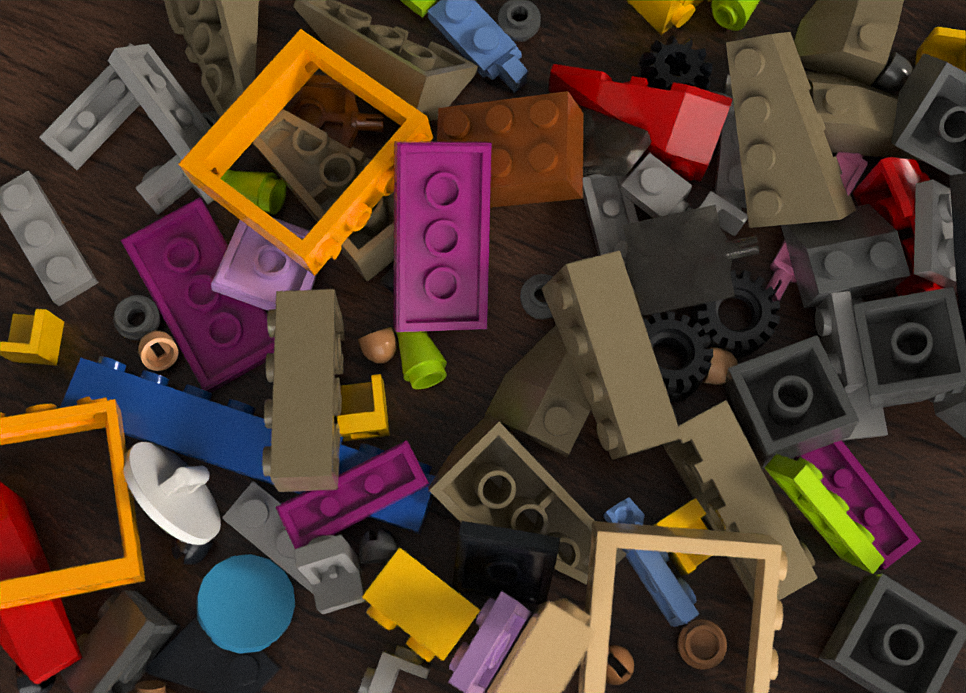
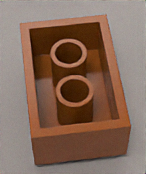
M568 91L438 108L437 141L492 143L490 208L583 199L584 113Z

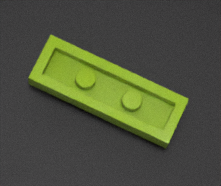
M776 454L764 467L765 470L842 560L874 574L885 561L872 545V542L875 540L874 536L865 527L848 516L846 513L849 510L847 503L837 494L824 487L820 482L823 475L812 463L804 458H799L795 461Z

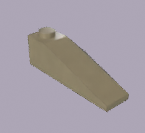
M164 0L169 23L175 34L183 35L188 47L185 53L190 62L198 63L203 73L201 84L216 112L221 117L255 80L259 0Z
M295 0L293 7L329 49L425 114L428 121L437 120L438 108L449 107L477 72L478 66L452 50L433 41L429 43L428 48L407 40L409 31L397 26L391 28L384 25L370 24L372 17L369 14L336 0Z
M817 0L801 20L794 38L803 67L821 73L840 74L871 86L886 66L898 28L904 0Z
M805 71L811 87L809 93L817 113H821L826 127L824 133L832 153H858L863 156L896 157L923 161L891 144L898 102L897 95L840 74Z
M284 109L277 114L252 142L316 222L324 216L371 161L360 150L354 147L351 149L328 137L325 131ZM394 192L389 196H383L372 209L371 217L366 225L359 231H353L341 245L343 255L367 282L394 261Z
M643 291L634 292L639 309L647 296V293ZM556 325L505 374L485 416L489 413L504 427L567 458L591 411V407Z
M488 413L453 448L428 487V490L460 522L462 520L560 537L559 551L554 569L587 585L592 521L594 520L512 434ZM617 548L615 566L627 555L621 548Z

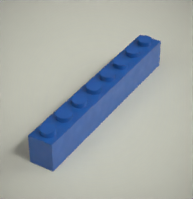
M99 356L97 363L80 358L60 408L76 406L77 400L89 396L91 400L107 398V400L115 399L121 410L124 435L144 442L155 443L170 451L274 485L270 476H264L262 465L264 446H271L272 428L267 429L265 420L254 416L256 408L229 399L227 406L210 401L212 393L191 385H186L182 392L168 387L169 379L146 370L142 371L140 377L124 372L126 369L125 364L104 356ZM340 437L339 474L385 451L361 443L359 450L341 445L343 437ZM418 461L430 486L435 478L434 475L430 474L432 467ZM429 486L368 516V518L421 535L434 495L428 490ZM292 491V492L297 493V494H302V493H304V492H306V491Z

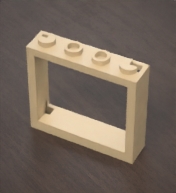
M592 521L585 613L591 616L586 625L597 633L580 661L578 693L605 692L617 548L757 559L745 693H769L770 680H775L778 674L777 651L773 649L774 630L779 631L783 621L782 603L780 600H777L779 580L784 581L786 578L788 565L787 554L785 550H782V545L768 534Z
M565 599L539 604L486 693H562L597 633L586 625L591 616Z

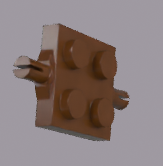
M312 75L283 108L289 113L325 131L328 137L350 149L358 131L384 133L385 115L359 113L357 107L358 96L326 75ZM259 152V154H260L262 160H266V159L262 156V154Z

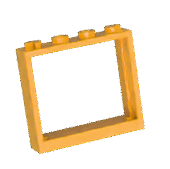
M300 29L178 165L195 186L315 276L330 258L335 260L338 257L341 245L353 231H359L366 225L371 217L372 209L381 198L389 196L394 192V141H431L433 135L425 114ZM320 69L401 127L302 240L220 178L311 76Z
M89 396L77 400L76 406L57 409V406L54 404H40L28 407L26 414L6 417L4 413H0V445L106 428L124 558L1 581L0 609L145 581L134 498L123 473L124 455L127 449L122 414L115 399L107 400V398L91 400Z

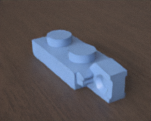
M441 0L428 10L430 21L465 59L478 66L477 71L483 78L488 76L493 80L499 76L514 93L528 82V70L518 60L522 57V53L517 48V44L475 0Z
M628 497L611 507L603 516L607 522L643 525L645 514ZM621 548L627 554L626 558L671 626L676 627L686 624L699 615V612L693 605L697 602L694 592L682 578L676 579L666 564L669 561L667 552Z

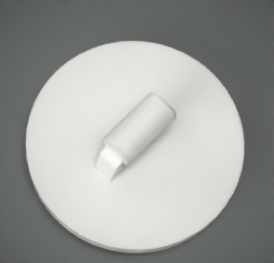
M151 442L136 443L125 453L123 473L126 482L140 506L161 528L174 537L195 545L205 544L218 534L221 519L217 504L205 485L210 477L206 467H190L170 450Z

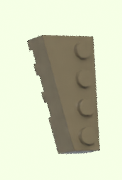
M791 32L726 42L749 228L840 220L855 212L856 208L852 197L847 195L840 176L843 173L836 156L833 157L824 130H826L821 113H817L809 93L811 87Z
M620 250L566 264L541 289L597 422V434L602 447L609 451L612 460L682 438Z
M335 290L276 291V309H269L267 316L269 337L275 338L274 353H267L266 376L268 382H273V399H266L264 404L265 426L267 429L272 428L271 446H264L263 473L264 476H270L278 492L338 490L340 428L338 423H334V416H340L342 395L340 380L338 377L334 378V374H343L344 358L341 353V341L345 340V325Z
M727 400L679 425L682 438L663 444V447L693 499L696 498L706 512L704 518L711 530L768 534L782 545V550H785L787 554L788 565L786 578L784 581L779 580L777 600H781L816 580L817 576L812 568L815 566L814 558L807 546L802 541H798L790 525L786 510L777 500ZM727 556L753 601L757 559Z

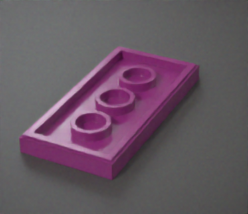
M394 141L393 329L396 332L487 329L491 142Z
M201 197L121 240L203 390L210 393L218 390L265 363L267 353H274L275 338L269 337L268 314L266 310L212 291V281L228 248V244Z

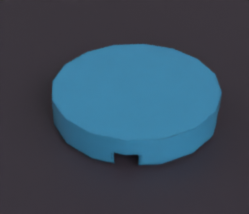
M252 554L232 556L216 564L203 578L196 599L197 620L206 634L212 638L211 641L222 649L236 653L261 651L278 640L291 622L295 608L293 585L285 571L269 559Z

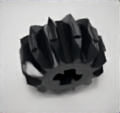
M672 34L668 37L666 45L656 39L651 44L650 52L642 54L639 62L641 70L638 71L637 77L647 78L648 87L671 90L674 82L708 91L710 87V80L708 78L711 76L713 69L712 63L704 61L707 55L706 48L693 50L691 37L684 44H678L677 39ZM670 72H675L679 74V76H674L670 74Z

